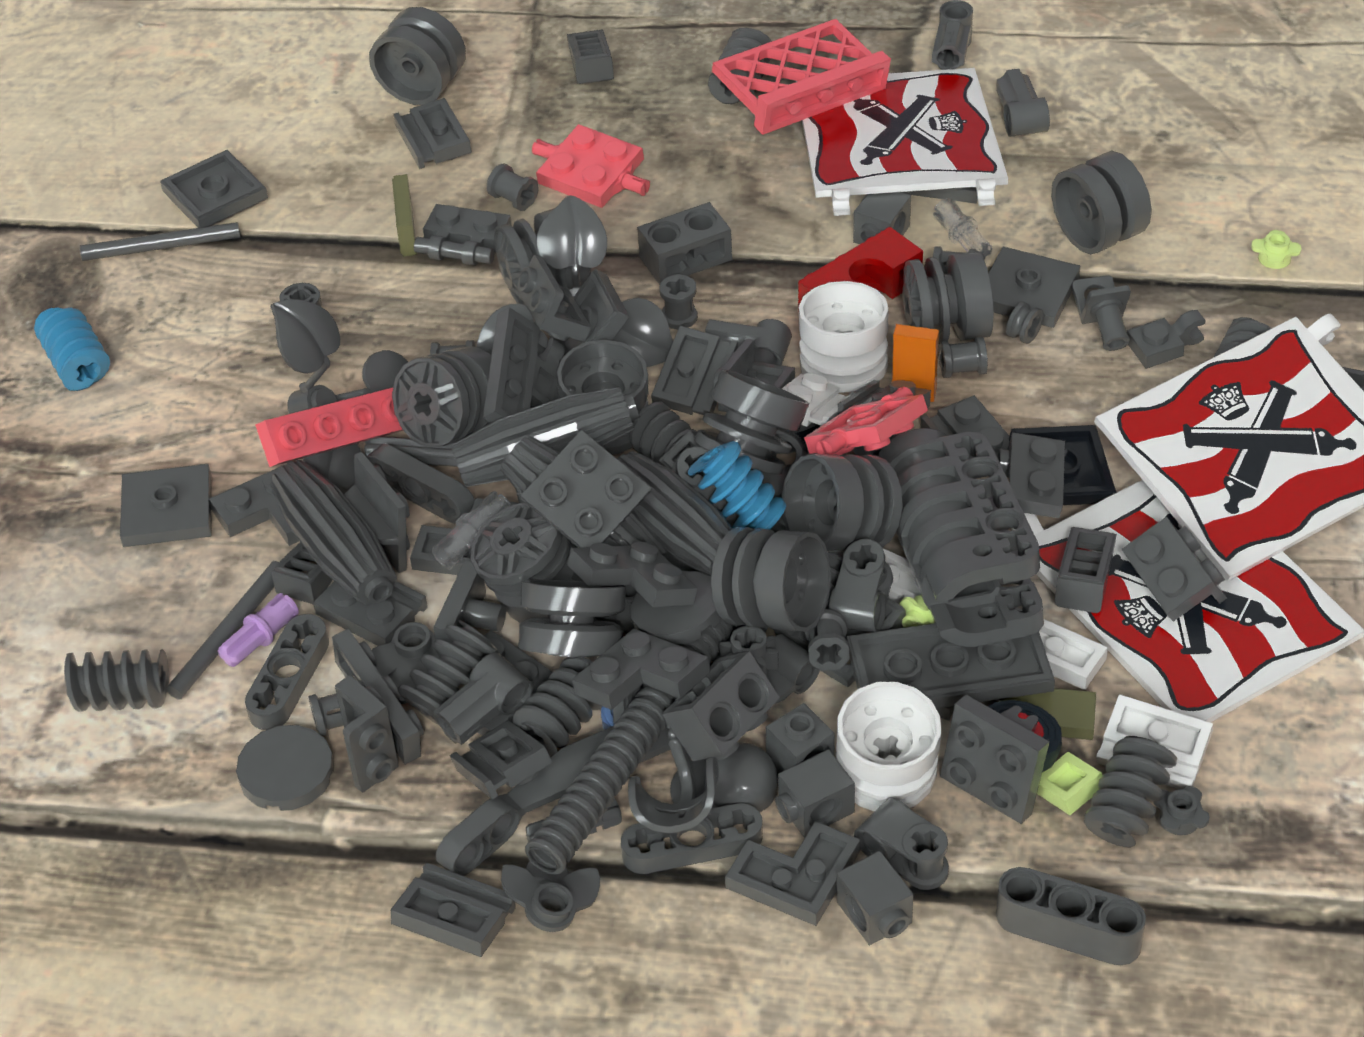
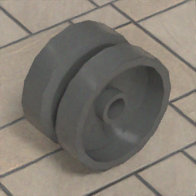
M409 7L400 12L390 23L388 29L374 42L369 52V63L375 79L392 96L412 105H423L437 100L448 82L456 76L466 60V47L457 29L445 17L436 11L424 7Z
M1112 150L1087 160L1085 164H1079L1058 173L1052 182L1051 198L1056 218L1069 241L1082 252L1090 255L1101 252L1116 245L1117 241H1123L1144 232L1150 224L1152 207L1148 189L1135 165L1122 153Z
M537 579L521 581L520 605L530 612L549 614V617L530 618L519 624L518 648L529 652L561 657L601 656L623 638L624 629L614 622L594 620V617L614 616L625 610L626 587L624 585L589 587L584 581Z

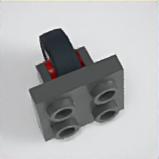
M965 695L955 703L940 777L1022 824L1032 815L1042 772L1051 768L1060 754L1062 746L1061 727L1051 714L1031 703L1007 700L986 706Z

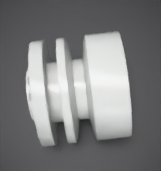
M850 281L829 282L813 288L804 295L799 305V331L801 336L799 346L802 374L815 373L825 377L829 384L840 387L839 393L855 392L873 380H881L888 368V342L886 337L888 333V305L886 298L877 289L863 283Z
M876 682L856 690L844 701L837 718L835 758L855 782V803L858 806L875 812L887 799L896 798L909 808H912L930 794L937 775L938 752L941 740L940 715L932 700L917 688L899 682Z

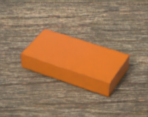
M896 324L893 334L892 382L897 380L911 381L916 384V388L931 390L930 402H934L937 390L939 330Z

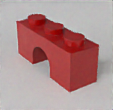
M888 227L799 280L798 312L804 295L813 288L829 282L850 281L863 283L894 299L902 294L905 262L919 259L923 264V250L893 228Z

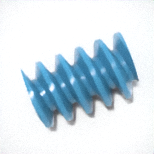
M57 307L49 308L39 314L34 325L36 337L40 340L42 348L51 360L52 366L56 369L63 385L69 391L86 389L105 376L111 363L109 355L104 351L103 345L98 341L92 326L87 322L86 316L80 310Z
M732 441L717 446L706 452L691 465L688 470L689 476L701 471L705 474L698 484L700 490L713 485L716 487L709 501L712 504L724 499L728 502L721 511L723 516L728 517L735 513L739 516L732 525L733 529L735 527H748L771 530L784 513L786 508L784 499L780 497L773 498L775 489L772 484H762L764 476L760 470H750L753 464L752 460L746 455L739 456L741 446L738 442Z

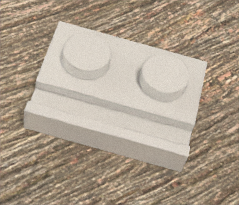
M801 373L782 388L810 403L802 425L806 427L812 422L821 427L838 415V404L854 394V392H851L848 396L839 394L840 387L829 384L825 377L815 373Z
M1119 694L1104 734L1103 743L1097 753V764L1106 766L1108 760L1113 757L1114 745L1120 739H1124L1126 736L1143 737L1166 747L1177 757L1175 767L1165 768L1170 774V781L1165 785L1176 789L1193 786L1213 732V723Z

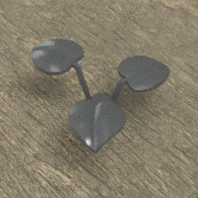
M570 195L566 196L543 220L537 234V248L541 257L551 267L556 269L571 267L573 289L570 292L574 297L581 288L579 266L594 268L602 263L607 251V235L595 211L581 199ZM633 298L623 301L622 304L629 318L612 341L624 343L637 350L646 361L647 367L665 362L673 344V339L667 319L661 309L647 299ZM509 304L496 310L485 322L479 334L477 347L490 353L492 356L497 315L509 307L538 326L525 305ZM540 330L539 344L546 348L548 338Z
M300 299L283 300L270 305L275 319L278 348L284 361L294 371L305 374L314 372L306 382L300 383V390L294 391L289 396L287 403L289 414L393 388L395 377L402 366L408 363L402 355L394 351L382 350L375 352L368 357L362 369V378L367 388L335 395L326 386L315 385L330 367V360L327 356L336 352L340 346V333L333 317L321 306ZM353 444L305 457L303 462L308 463L345 494L355 484L354 454L361 452L358 444Z

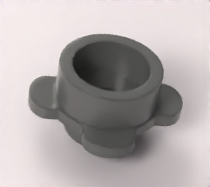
M1186 786L1184 789L1173 792L1162 790V800L1153 802L1155 806L1160 808V825L1172 834L1188 835L1197 828H1204L1209 823V813L1203 810L1200 802L1202 792L1196 787Z

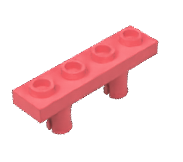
M393 388L264 420L256 424L255 426L269 467L404 431L394 413Z

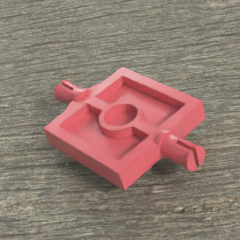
M580 124L559 145L555 146L537 139L532 146V153L534 155L547 159L536 172L538 184L569 196H575L600 208H603L612 196L622 190L627 189L641 196H645L649 191L650 181L633 175L635 169L644 160L643 148Z
M900 387L894 393L882 397L881 400L851 406L805 436L804 439L809 454L843 455L859 446H863L865 451H873L890 444L889 437L912 429L914 427L913 421L926 413L928 408L923 394L913 396L909 388Z

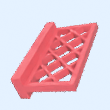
M833 19L713 62L712 72L755 115L754 127L764 135L886 89L891 58L883 51L872 54L837 19ZM833 34L841 43L821 40L820 38ZM801 47L811 49L812 51L811 54L790 51V49ZM816 51L837 54V60L816 56ZM847 56L857 58V60L846 62L842 61V57ZM764 58L781 60V63L779 66L759 62V60H762ZM786 62L806 65L807 70L785 67ZM812 67L827 69V71L822 73L811 72ZM739 69L749 71L750 74L749 77L732 74L730 71ZM755 73L777 78L775 82L756 79L754 76ZM781 79L795 80L797 82L787 85L782 84ZM750 90H756L767 93L759 95L757 99L750 92Z

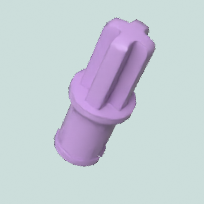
M279 593L259 612L247 615L243 620L244 626L218 648L219 656L228 666L234 667L260 645H270L273 642V636L287 625L291 619L298 616L299 611L295 602L288 595L283 596V593Z

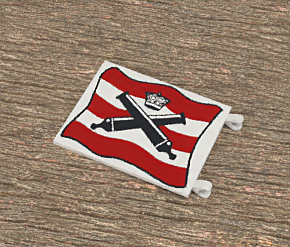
M975 68L888 73L886 89L802 120L816 198L832 197L834 216L850 215V195L976 187L978 205L988 206L995 205L994 190L996 185H1008L1007 172Z
M1332 314L1324 315L1308 328L1297 317H1294L1095 418V424L1182 527L1186 526L1201 545L1202 548L1200 549L1227 581L1364 507V391L1323 347L1332 342L1335 337L1333 331L1341 326Z
M1143 480L1045 530L1042 528L1036 515L1024 513L1039 544L1040 569L1036 575L1054 594H1056L1057 577L1071 527L1117 534L1101 611L1092 613L1074 609L1069 610L1104 646L1108 647V651L1162 708L1207 722H1213L1364 637V629L1283 551L1229 581L1225 579L1218 586L1227 597L1222 603L1219 604L1211 594L1173 622L1122 551V548L1165 517L1171 521L1177 530L1182 528ZM1201 549L1195 552L1201 562L1208 558Z

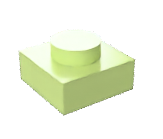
M1067 752L1054 762L1051 768L1042 772L1037 794L1068 815H1071L1099 790V780L1103 775L1102 772Z

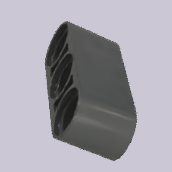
M1025 867L1011 868L1004 872L999 879L996 917L1004 930L1113 965L1130 964L1140 955L1146 915L1143 908L1137 902L1123 896ZM1115 930L1124 931L1126 933L1117 932Z

